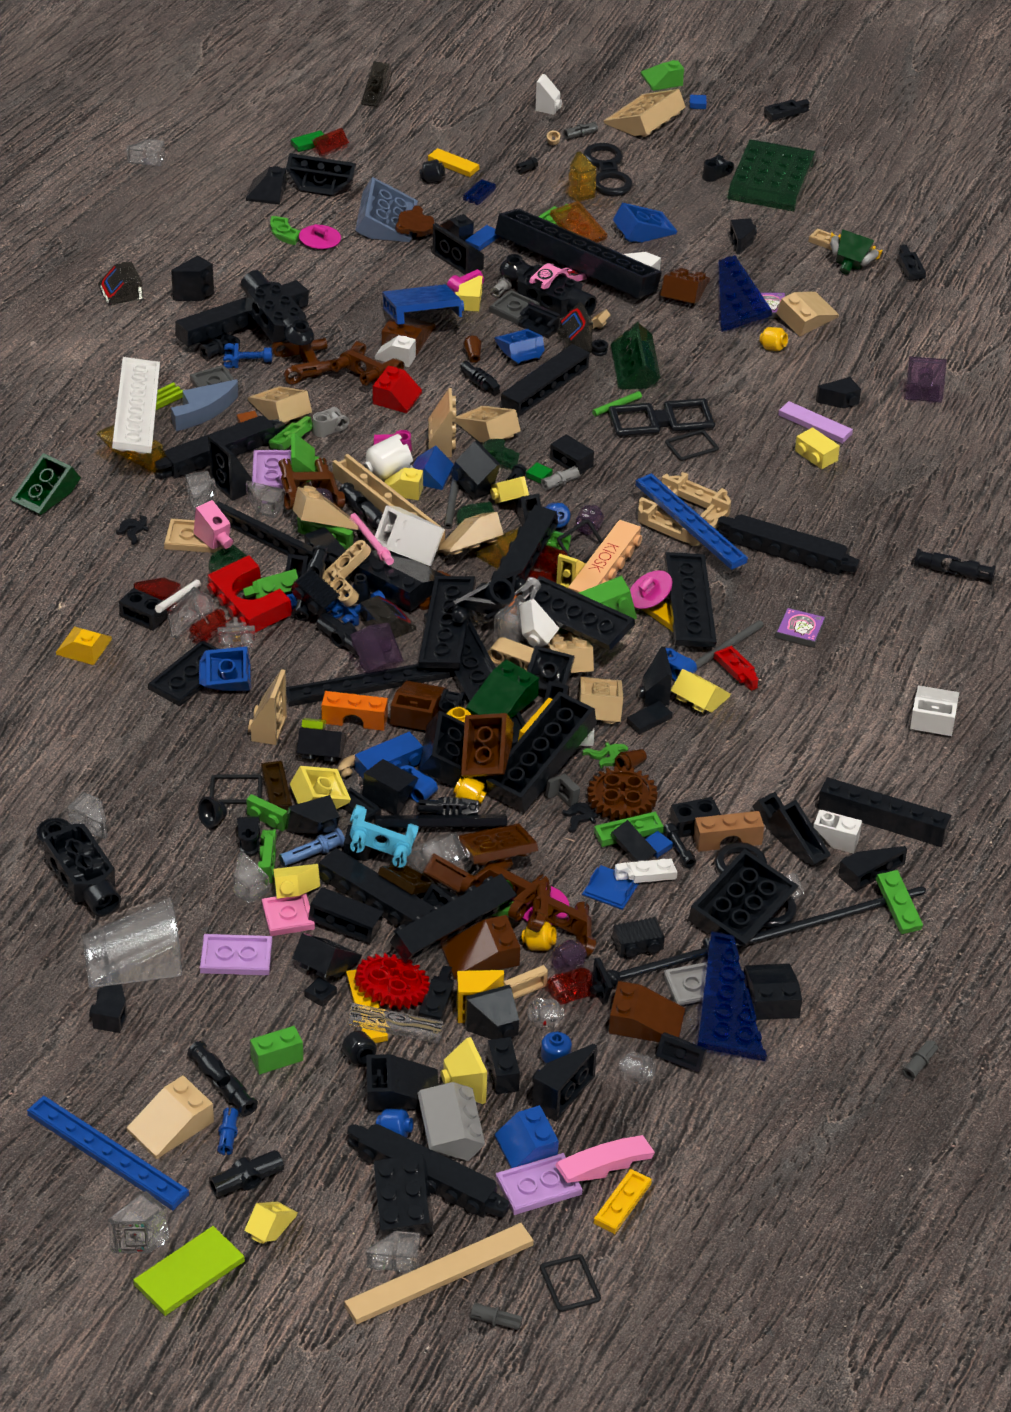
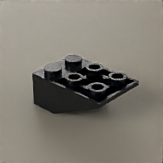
M391 1054L366 1055L368 1110L421 1109L418 1092L422 1089L438 1086V1069Z

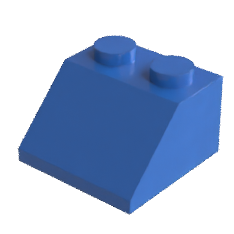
M540 1105L517 1112L495 1133V1139L510 1169L558 1155L559 1140Z

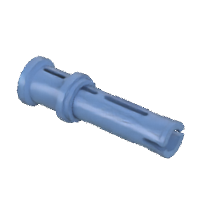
M336 828L334 832L327 835H318L315 841L279 854L280 862L283 867H287L318 853L327 854L333 848L338 846L344 847L345 837L342 831Z

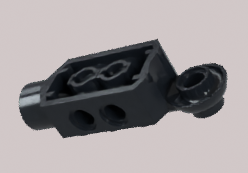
M518 254L508 255L507 259L500 265L499 271L502 275L509 278H518L517 293L540 303L541 307L560 314V318L566 317L576 308L580 310L584 319H588L593 314L597 299L594 295L582 290V283L559 274L552 281L549 288L543 289L541 288L542 281L538 280L537 283L533 284L529 282L530 278L542 265L530 266Z
M258 270L248 272L240 283L242 290L247 295L245 309L272 342L288 340L295 345H308L312 343L315 335L306 321L307 316L279 282H269Z
M50 818L41 822L37 827L36 833L38 839L44 844L45 859L74 902H86L96 916H106L114 912L121 903V896L115 889V868L85 824L71 825L62 818Z

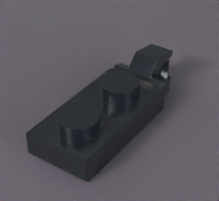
M792 99L765 106L764 113L771 121L809 111L810 102L807 99L800 101Z
M900 245V252L897 257L908 280L925 279L926 271L916 252H910L907 245Z
M443 965L440 975L434 976L431 979L428 994H425L418 1012V1018L442 1022L454 990V980L451 979L452 967Z

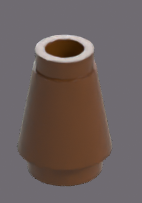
M474 335L468 336L463 346L470 362L477 363L480 361L482 343Z
M643 749L620 752L615 758V765L619 770H622V767L625 766L626 770L629 771L632 767L635 768L647 759L646 752Z

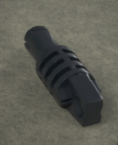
M468 361L461 363L460 371L468 375L472 383L493 396L500 393V385L491 375L481 368L472 366Z
M441 797L438 800L419 799L418 813L472 815L479 812V801L467 798Z

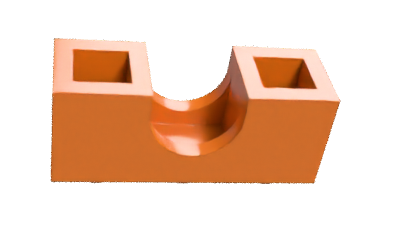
M325 691L321 707L322 720H326V724L343 726L345 716L356 715L362 719L364 729L385 730L388 718V698Z

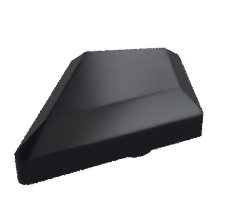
M595 958L590 992L593 995L595 994L603 1005L609 1000L613 983L602 960Z

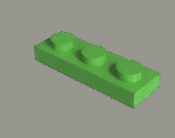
M297 517L298 533L305 535L326 527L345 549L348 550L353 545L352 530L303 521Z
M656 812L594 826V833L602 847L617 844L610 834L627 820L643 837L650 836L657 831L663 833L664 827Z
M898 870L877 874V884L900 933L906 934L922 930L923 923Z

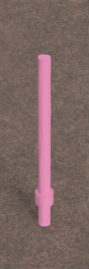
M356 513L351 514L350 517L377 551L378 557L385 561L387 565H392L394 559L391 557L390 551L381 545Z

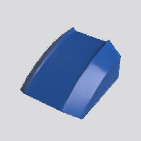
M529 329L494 338L500 349L518 364L521 361L540 358L545 350L543 336Z
M247 646L204 651L199 662V684L218 690H251V661Z

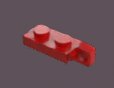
M732 645L714 652V659L739 683L744 682L745 686L751 691L758 688L759 678L756 676L755 667Z

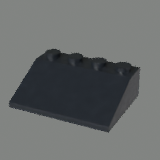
M376 550L371 551L370 555L350 573L352 582H354L355 575H366L370 591L376 592L380 590L384 594L385 599L409 611L414 610L432 595L435 576H446L418 561L392 551L390 553L394 563L387 565L385 561L378 557Z
M744 849L694 902L690 909L688 921L707 934L746 946L798 889L799 885Z

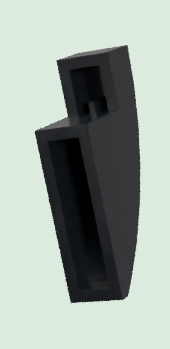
M773 792L759 799L752 806L755 811L760 812L762 821L770 832L800 859L815 865L831 856L797 800L784 806L776 792Z

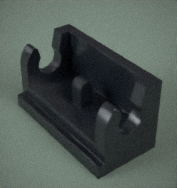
M529 302L520 312V315L524 317L519 321L518 326L536 332L549 339L560 329V314L532 302Z

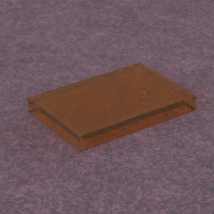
M580 201L550 211V216L560 227L594 242L607 239L608 234Z

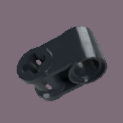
M722 155L704 161L702 178L705 181L713 182L728 176L734 169V163L725 160Z
M444 688L438 704V711L447 713L455 707L463 708L466 693L451 692Z
M259 816L237 817L240 852L245 856H254L260 850Z

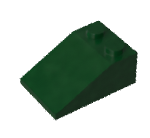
M43 453L10 500L42 515L68 496L81 477L72 466Z
M506 659L490 673L466 706V710L473 715L507 713L511 719L538 697L539 677Z

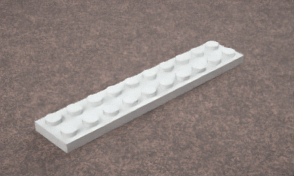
M123 357L112 444L113 449L136 451L140 454L151 453L160 362Z

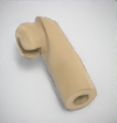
M355 754L344 758L340 762L338 771L341 772L342 777L346 778L353 773L351 767L355 766Z

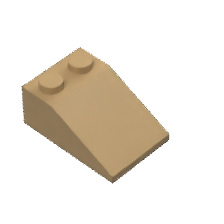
M794 292L781 298L776 312L799 337L839 317V314L817 292Z
M278 386L248 397V401L268 420H282L285 425L289 424L292 419L299 420L305 417L306 414L312 413L306 390Z
M480 406L456 416L455 421L479 442L488 443V445L498 444L499 440L512 438L515 433L521 431L515 409Z
M311 486L297 488L292 510L301 520L358 530V525L354 520L319 493L316 488Z
M281 669L263 695L259 706H255L254 719H250L248 725V732H251V741L272 745L277 744L287 718L286 670Z
M580 677L579 701L595 708L596 720H603L607 724L621 722L623 706L622 681Z
M181 1076L165 1086L129 1124L127 1131L155 1159H158L214 1122L213 1103L186 1077Z

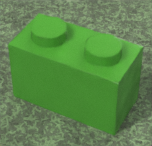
M295 1026L250 1039L251 1059L259 1075L303 1061V1041Z

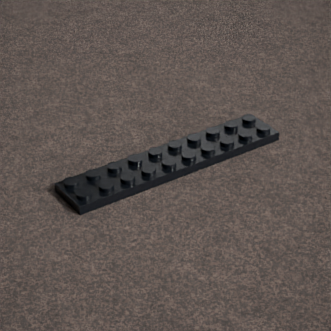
M428 613L424 614L425 622L427 621ZM470 618L461 668H449L461 692L466 693L465 700L467 704L490 673L496 668ZM520 712L511 718L514 723L511 749L518 742L519 731L526 724Z

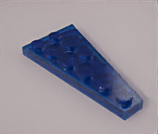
M734 255L719 260L722 332L773 316L772 309L737 257Z
M711 931L697 1045L707 1050L765 1061L767 1054L762 1046V1036L757 1028L756 1014L749 989L745 985V975L740 967V957L734 936Z

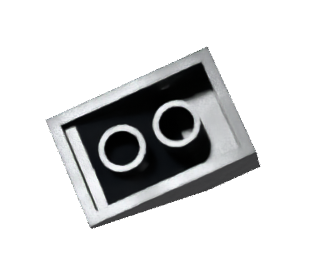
M212 434L208 435L210 482L232 501L251 493L252 478L234 453Z
M790 963L745 965L744 969L754 1020L800 1018L802 996L799 982Z
M588 1045L550 1061L541 1070H537L532 1078L534 1083L531 1098H533L532 1107L540 1105L545 1116L557 1122L595 1077L597 1045Z

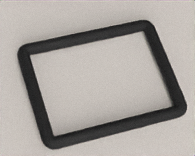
M702 429L665 440L666 445L681 461L719 449L718 445ZM702 433L714 448L681 457L670 442Z
M589 519L583 520L557 538V543L566 556L571 557L561 540L586 523L600 544L603 542ZM593 554L582 560V562L587 563Z
M215 774L211 776L210 797L214 798L215 779H258V797L262 799L263 778L259 774ZM246 799L218 800L224 804H247Z
M576 1254L540 1265V1270L559 1311H567L597 1303L601 1300V1295L583 1255ZM579 1259L596 1298L561 1306L545 1268Z

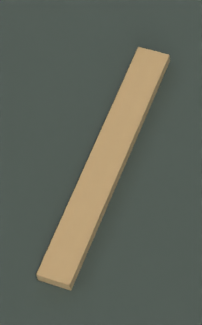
M519 1223L344 1301L345 1308L355 1324H360L533 1246L534 1240L522 1223Z

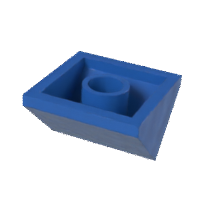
M437 446L419 455L413 464L414 469L423 470V486L443 490L454 467V464Z

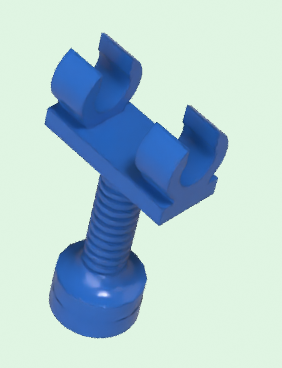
M227 343L224 345V350H232L225 351L223 361H231L224 362L226 368H232L233 366L238 368L239 359L260 358L264 362H272V347L264 348L260 352L242 353L239 352V343H235V345Z
M378 590L370 594L369 600L352 608L344 606L340 601V603H336L330 608L333 611L330 614L336 619L344 614L345 616L341 619L344 624L350 622L357 626L359 625L358 613L372 606L380 608L386 605L385 600L383 601L385 596Z

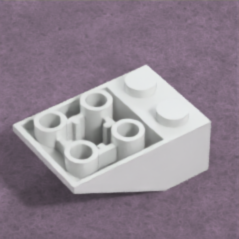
M386 505L375 537L389 551L431 566L445 529L400 507Z
M918 685L910 729L952 736L959 692Z

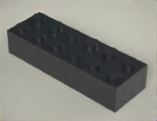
M559 691L510 750L504 775H493L486 779L489 796L525 813L547 786L548 780L557 774L596 726L595 708Z

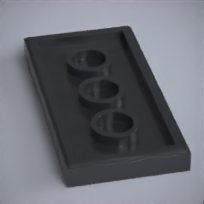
M201 640L149 682L148 689L180 707L204 687L199 684V662L204 651L216 650L218 648Z

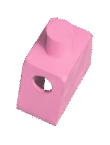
M211 500L196 507L194 534L211 549L221 545L225 549L231 547L233 539L229 536L230 522L214 501Z

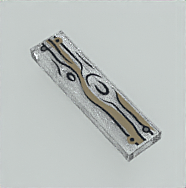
M352 1003L347 1025L439 1044L443 1021Z

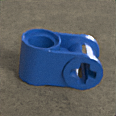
M666 648L672 680H677L682 669L691 673L697 671V665L694 660L683 656L671 648Z
M405 765L400 767L419 778L409 795L416 803L419 802V799L428 800L437 792L438 785L434 779L412 766Z

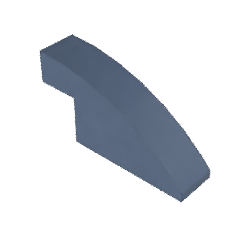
M237 379L183 390V405L171 407L172 424L175 430L180 431L202 424L226 410L238 398Z

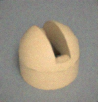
M554 130L548 132L547 142L550 145H557L560 142V133Z

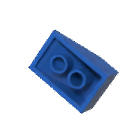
M622 202L613 218L617 228L622 231L625 239L630 242H645L677 233V230L663 212Z

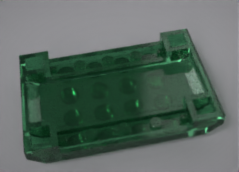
M750 139L730 183L727 199L794 212L810 167H813L817 152Z

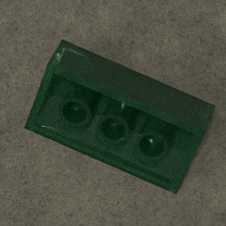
M639 322L635 323L611 343L618 388L621 390L647 389L652 384L658 382L661 376L653 336Z

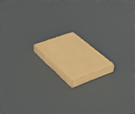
M170 520L164 543L165 549L224 554L225 548L222 545L211 549L194 534L195 520Z

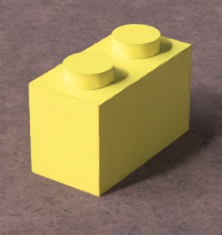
M813 427L796 436L795 452L820 469H824L838 461L840 445Z

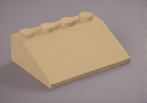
M680 89L646 93L605 119L604 124L633 136L641 135L645 137L650 135L652 130L660 128L662 123L669 122L671 117L679 115L680 111L686 106Z

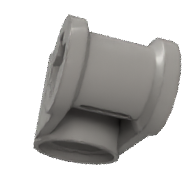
M337 407L317 412L313 415L312 433L317 437H326L329 434L342 431L349 425V418L342 415Z

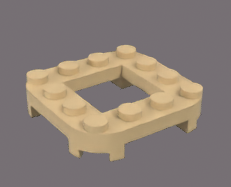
M681 472V476H669L668 474L662 476L661 482L677 496L707 508L700 516L715 529L720 526L718 524L719 517H728L730 515L731 500L727 496L725 489L721 488L718 492L689 481L688 474ZM649 497L640 498L638 507V522L640 524H644L680 541L687 542L691 546H698L700 544L694 536L670 515L662 512L663 509Z

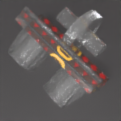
M233 617V623H225L226 627H217L218 643H221L222 649L233 648V642L241 641V647L247 646L248 649H252L253 641H255V625L246 626V622L238 623V618Z

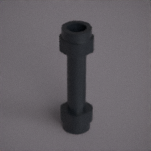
M673 823L666 824L663 827L664 836L673 842L680 854V862L685 868L693 867L696 864L695 856L692 851L686 849L681 841L678 828Z

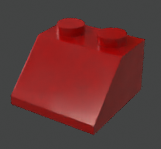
M387 366L373 385V404L407 414L422 394V389L406 370Z

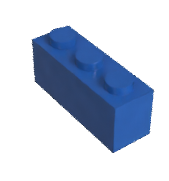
M409 731L355 754V771L364 779V773L382 759L399 768L405 765L416 766L421 762L423 746Z

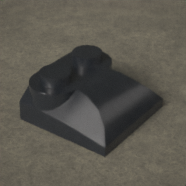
M539 646L534 647L527 671L539 677L538 693L546 694L549 681L568 684L575 659L574 655Z

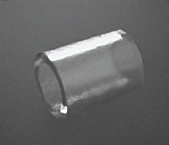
M794 873L788 874L786 877L799 885L798 889L791 896L794 899L801 897L804 894V889L798 875Z

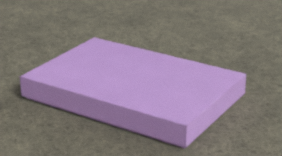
M254 450L252 492H285L281 483L282 473L278 462L284 458L285 460L288 458L291 461V450Z
M204 934L200 973L269 975L272 936Z
M564 1153L496 1173V1180L505 1199L510 1201V1209L513 1215L582 1195V1187L579 1182L567 1183L555 1166L558 1161L566 1158Z

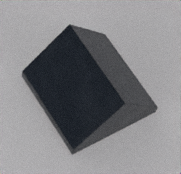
M382 759L364 773L362 795L392 814L399 815L419 778Z

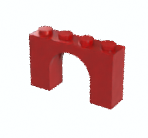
M249 555L207 575L209 582L207 588L210 594L217 597L220 605L225 606L232 618L235 617L240 627L246 629L250 635L291 615V600L281 589L253 600L242 599L236 596L243 588L252 586V582L261 579L260 567Z

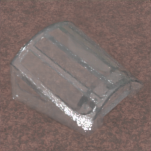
M171 896L82 935L89 988L182 975L179 935Z

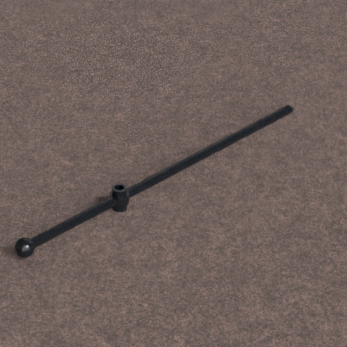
M920 886L907 891L910 897L913 898L924 895L926 888ZM884 897L764 930L758 932L748 944L887 905ZM711 936L703 941L704 948L620 972L613 969L607 972L613 987H616L618 981L706 956L713 963H717L724 958L723 951L741 947L742 945L730 941L720 943L715 937Z

